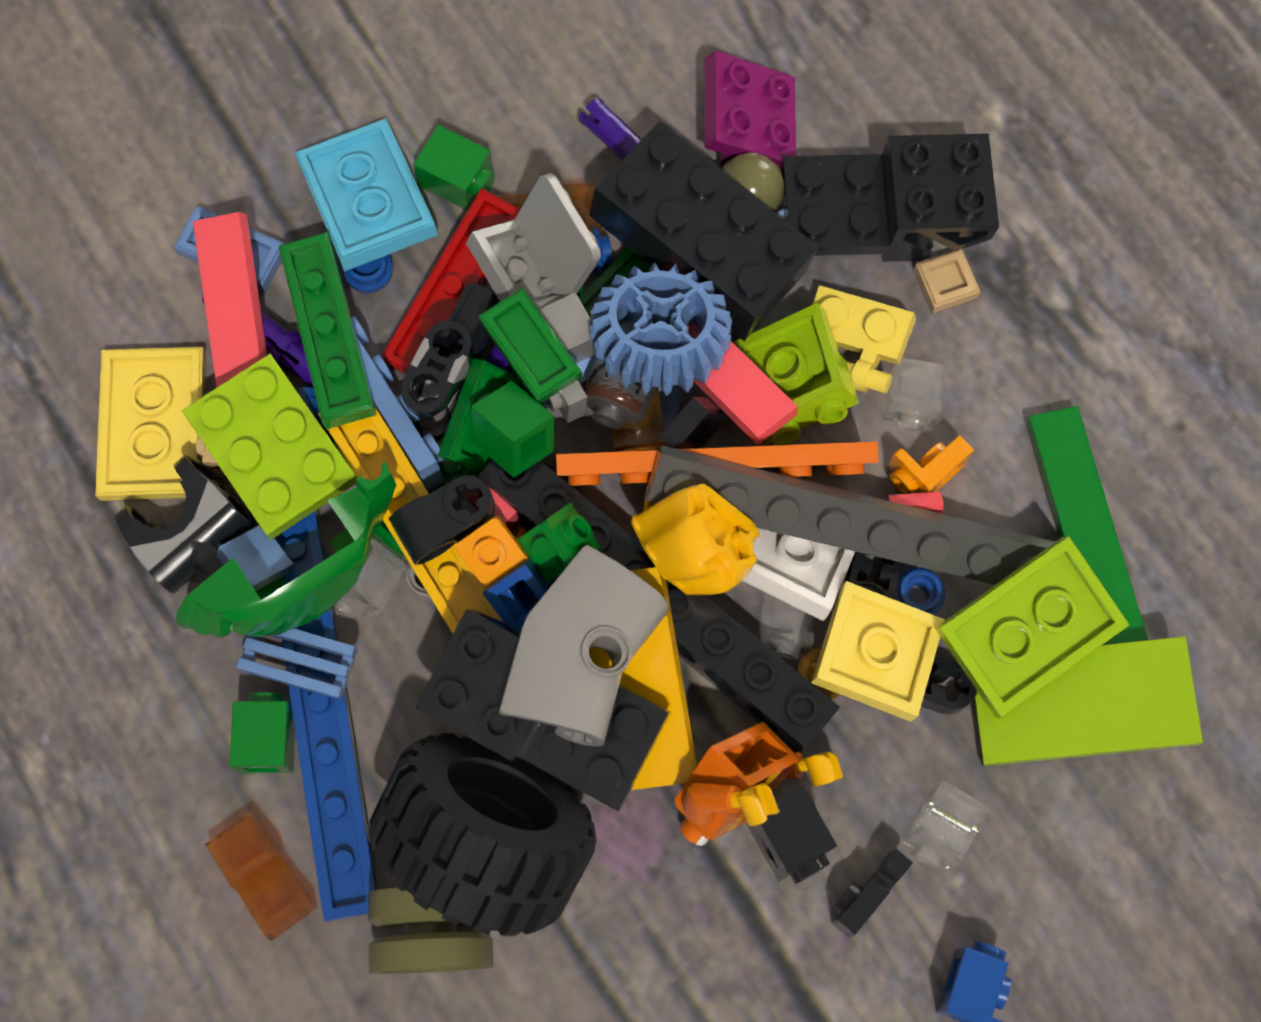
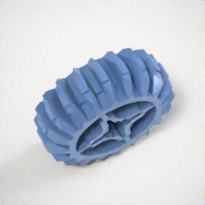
M654 262L649 272L645 273L633 266L629 273V279L616 274L611 287H602L601 293L598 296V302L594 303V307L591 310L592 325H590L589 337L594 346L597 362L605 363V370L609 377L622 372V382L625 389L636 382L642 384L641 387L645 396L652 389V386L662 387L663 392L668 396L674 385H679L688 393L693 386V380L706 384L707 379L711 376V370H719L724 361V355L730 348L731 334L729 333L731 332L732 319L730 312L726 311L724 295L715 294L712 281L698 283L699 278L696 270L687 275L679 274L676 263L669 271H660ZM629 319L634 323L633 331L626 335L621 329V325ZM693 323L700 331V335L696 339H693L688 334V326Z

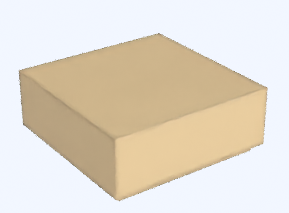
M962 249L917 263L914 267L913 272L931 314L975 300L981 293Z

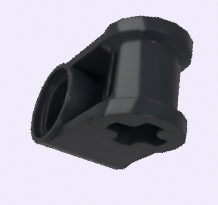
M464 475L455 478L432 493L402 506L389 517V521L413 563L418 566L445 553L459 540L492 518L495 512V503L489 487L483 480L475 476ZM466 493H469L474 499L479 498L477 500L479 510L471 515L465 508L460 509L462 506L460 497Z

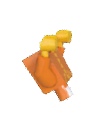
M764 722L750 727L711 746L675 797L676 808L686 817L680 824L681 833L689 842L703 846L708 840L713 841L747 822L748 826L762 824L767 821L768 815L780 812L773 792L784 779H801L804 771H808L813 787L834 782L843 778L838 758L831 751L803 758L801 753L793 752Z

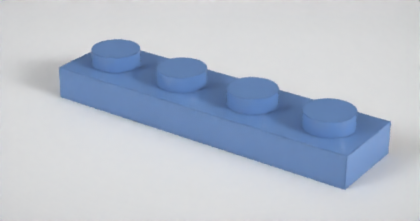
M353 316L351 318L374 405L426 490L429 491L444 482L438 463L445 459L438 457L440 448L430 433L422 437L413 425L414 422L419 420V417L407 409L403 402L402 394L397 397L393 394L388 386L389 383L394 381L391 372L379 354L370 358L363 347L369 343V339L358 320Z

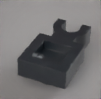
M897 848L893 852L891 851L862 887L853 881L833 905L840 911V914L832 924L848 938L856 935L913 862Z

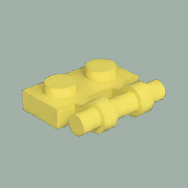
M819 285L813 304L819 302L826 311L837 348L861 354L856 364L846 361L855 390L866 393L868 389L886 394L892 382V374L878 371V364L880 360L900 365L916 322L914 312Z

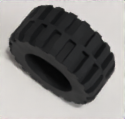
M442 733L437 737L433 735L424 737L401 753L372 813L368 830L372 851H375L377 863L382 871L390 872L391 882L401 892L408 891L414 896L415 903L426 910L432 908L443 914L442 919L455 925L461 922L470 925L472 931L484 934L492 930L498 931L500 936H516L521 932L527 935L554 923L562 915L595 852V845L597 843L591 813L586 804L579 803L578 794L570 786H564L558 778L523 759L510 761L466 736L463 738L457 737L455 733Z

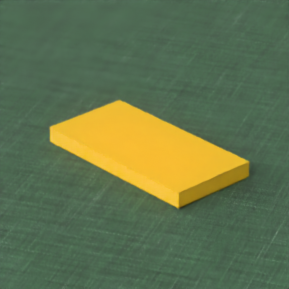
M655 566L630 570L664 597L669 605V612L623 670L620 684L672 711L631 790L685 784L697 767V760L666 579L661 576ZM598 647L589 648L591 661L596 666L603 669L611 668L612 661L605 650Z

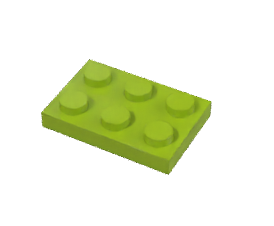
M268 354L181 410L269 540H272L328 503L327 500L337 497L356 484L357 476L271 354Z
M1067 536L1060 538L939 624L935 627V630L993 715L1002 718L1128 627L1129 623L1071 538Z

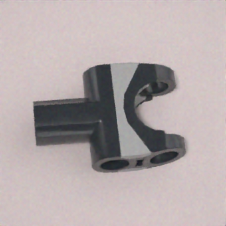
M467 284L448 321H441L431 327L403 379L401 386L402 399L410 412L418 417L435 416L443 410L447 413L446 422L437 429L424 428L420 425L419 420L414 422L413 425L421 437L430 433L436 441L446 434L472 360L480 359L491 338L480 323L478 316L498 304L500 300L494 291L479 284ZM420 382L414 400H412V388L415 386V384Z
M187 455L182 456L173 464L176 472L182 479L180 483L186 495L184 513L176 523L167 528H160L153 521L148 522L142 514L128 504L115 514L116 523L135 556L155 580L171 593H176L195 575L201 582H204L223 566L216 556L219 546L244 534L255 525L249 513L231 491L201 464Z

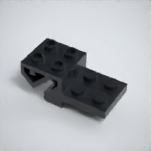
M989 133L889 136L882 154L783 156L781 174L785 183L783 195L785 221L819 247L814 256L883 254V262L920 261L930 256L933 240L958 251L991 240L999 228Z
M466 609L415 709L510 761L523 759L614 810H621L672 711L619 684L605 743L602 746H587L568 741L555 733L556 726L500 715L499 707L520 632L509 624L475 609Z

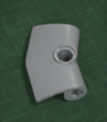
M584 546L531 610L523 623L499 707L500 715L556 726L555 733L558 736L574 743L587 746L604 745L622 672L669 612L667 601L656 589L615 560L590 546ZM598 647L605 650L611 658V668L603 669L596 666L591 661L589 648Z

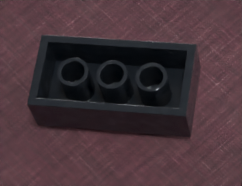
M661 121L649 131L595 188L589 216L650 266L655 262L660 271H669L676 263L679 274L687 275L696 270L699 278L698 283L712 281L715 294L724 295L726 311L730 312L732 319L731 331L744 342L806 273L819 248Z

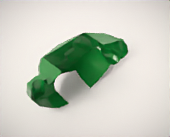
M386 462L380 464L382 473L377 479L367 480L361 476L356 479V488L327 500L346 527L344 531L330 541L337 553L288 584L281 577L257 591L254 590L233 557L184 598L176 613V624L184 629L190 628L200 635L212 634L223 638L234 631L239 635L262 637L283 634L295 627L303 626L319 618L332 609L357 583L373 549L370 542L390 506L396 483Z

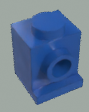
M528 557L523 563L485 589L482 594L504 623L521 632L526 617L557 580V577L547 583L531 558Z
M978 941L974 942L972 949L968 947L956 949L936 1012L961 1022H1003L992 1016L994 1009H1003L1011 988L1012 980L1005 976L1009 964L1004 961L1007 952Z

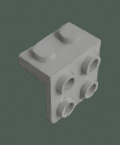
M552 173L539 177L514 220L473 231L466 242L500 302L523 288L538 310L571 293L576 292L577 294L601 257L595 236L588 230L578 214L568 192L563 189L556 176Z

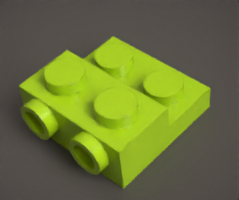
M819 302L752 333L745 342L742 339L733 342L798 406L797 415L764 441L766 444L771 442L776 445L793 443L800 438L801 429L816 422L824 425L838 423L848 415V408L859 404L847 362L838 352L827 313Z

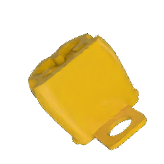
M698 484L679 490L656 504L647 502L645 493L644 511L639 515L632 516L631 524L644 551L661 576L686 595H714L728 592L750 573L757 561L753 551V541L760 537L755 523L705 484Z

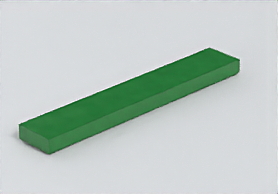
M1074 406L1029 416L1025 422L1059 539L1067 536L1071 538L1129 623L1128 627L1103 645L1148 640L1079 407Z

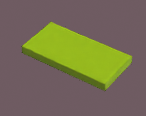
M1186 636L1101 645L1002 718L993 715L978 691L974 698L983 767L1197 746L1203 743Z

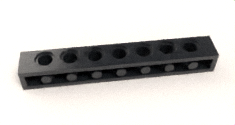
M492 460L478 475L479 479L483 480L489 488L517 511L519 524L527 531H530L572 503L579 515L590 524L593 535L601 546L598 549L599 552L615 560L628 570L655 566L636 538L574 487L569 486L568 482L557 476V473L541 460L514 478ZM666 580L679 657L758 723L764 722L793 752L803 754L833 718L840 706L705 595H686Z

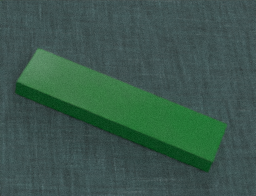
M328 232L279 245L306 360L325 429L377 415Z

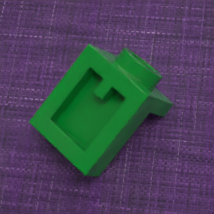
M572 503L518 538V541L547 583L561 575L584 546H590L596 550L601 548L593 535L590 524L579 515Z

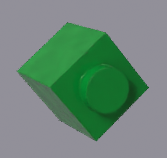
M440 125L436 127L413 164L419 187L466 211L469 210L481 188L490 192L495 180L490 150Z
M512 380L496 391L485 394L471 406L472 442L513 478L554 452V415Z
M268 692L249 694V701H233L229 767L240 774L293 773L295 727L291 705L287 701H281L280 694Z

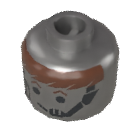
M596 358L583 390L587 395V406L594 411L592 418L603 426L620 429L622 424H634L643 420L656 387L652 386V389L646 396L641 387L642 384L638 382L625 389L622 382V372L609 377L605 370V363L597 362Z

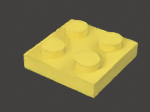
M846 581L838 592L811 683L911 722L919 715L940 640L935 627L944 622L945 619Z

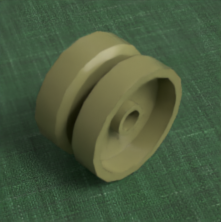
M396 887L368 892V922L381 928H404V935L379 937L368 945L369 974L428 973L492 968L493 938L480 932H457V925L467 924L459 922L455 925L442 919L443 914L432 908L424 909L414 902V896L406 890L401 892Z

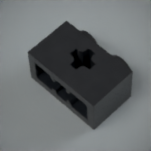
M804 786L777 800L776 803L780 812L768 815L766 822L755 826H748L747 824L749 831L778 882L791 875L795 884H798L830 864L826 855L837 847Z

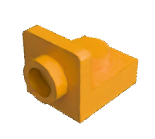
M959 435L947 447L942 442L937 443L924 455L918 464L904 449L899 448L892 455L887 469L891 473L890 479L893 485L902 494L937 492L966 466L974 449Z
M498 516L490 518L459 540L455 546L456 551L484 588L493 584L529 557L518 541V538L527 533L526 529L522 527L512 534Z

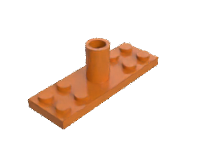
M878 441L679 449L753 468L774 467L775 473L789 477L812 476L813 465H826V474H865L864 463H879ZM659 450L556 454L557 476L568 475L569 486L599 485L600 474L620 473L622 484L648 483Z

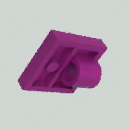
M715 50L705 58V148L720 153V164L722 167L738 154L753 152L762 154L779 166L781 171L783 156H796L795 77Z

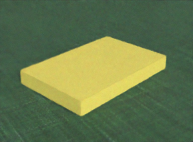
M203 347L101 350L95 496L100 501L186 498L185 491L180 483L182 479L176 472L173 464L182 456L187 455L204 467L202 460L197 458V433L181 411L206 395L207 353Z

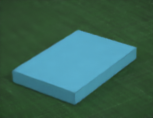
M386 118L295 152L299 166L344 272L438 236L436 225Z

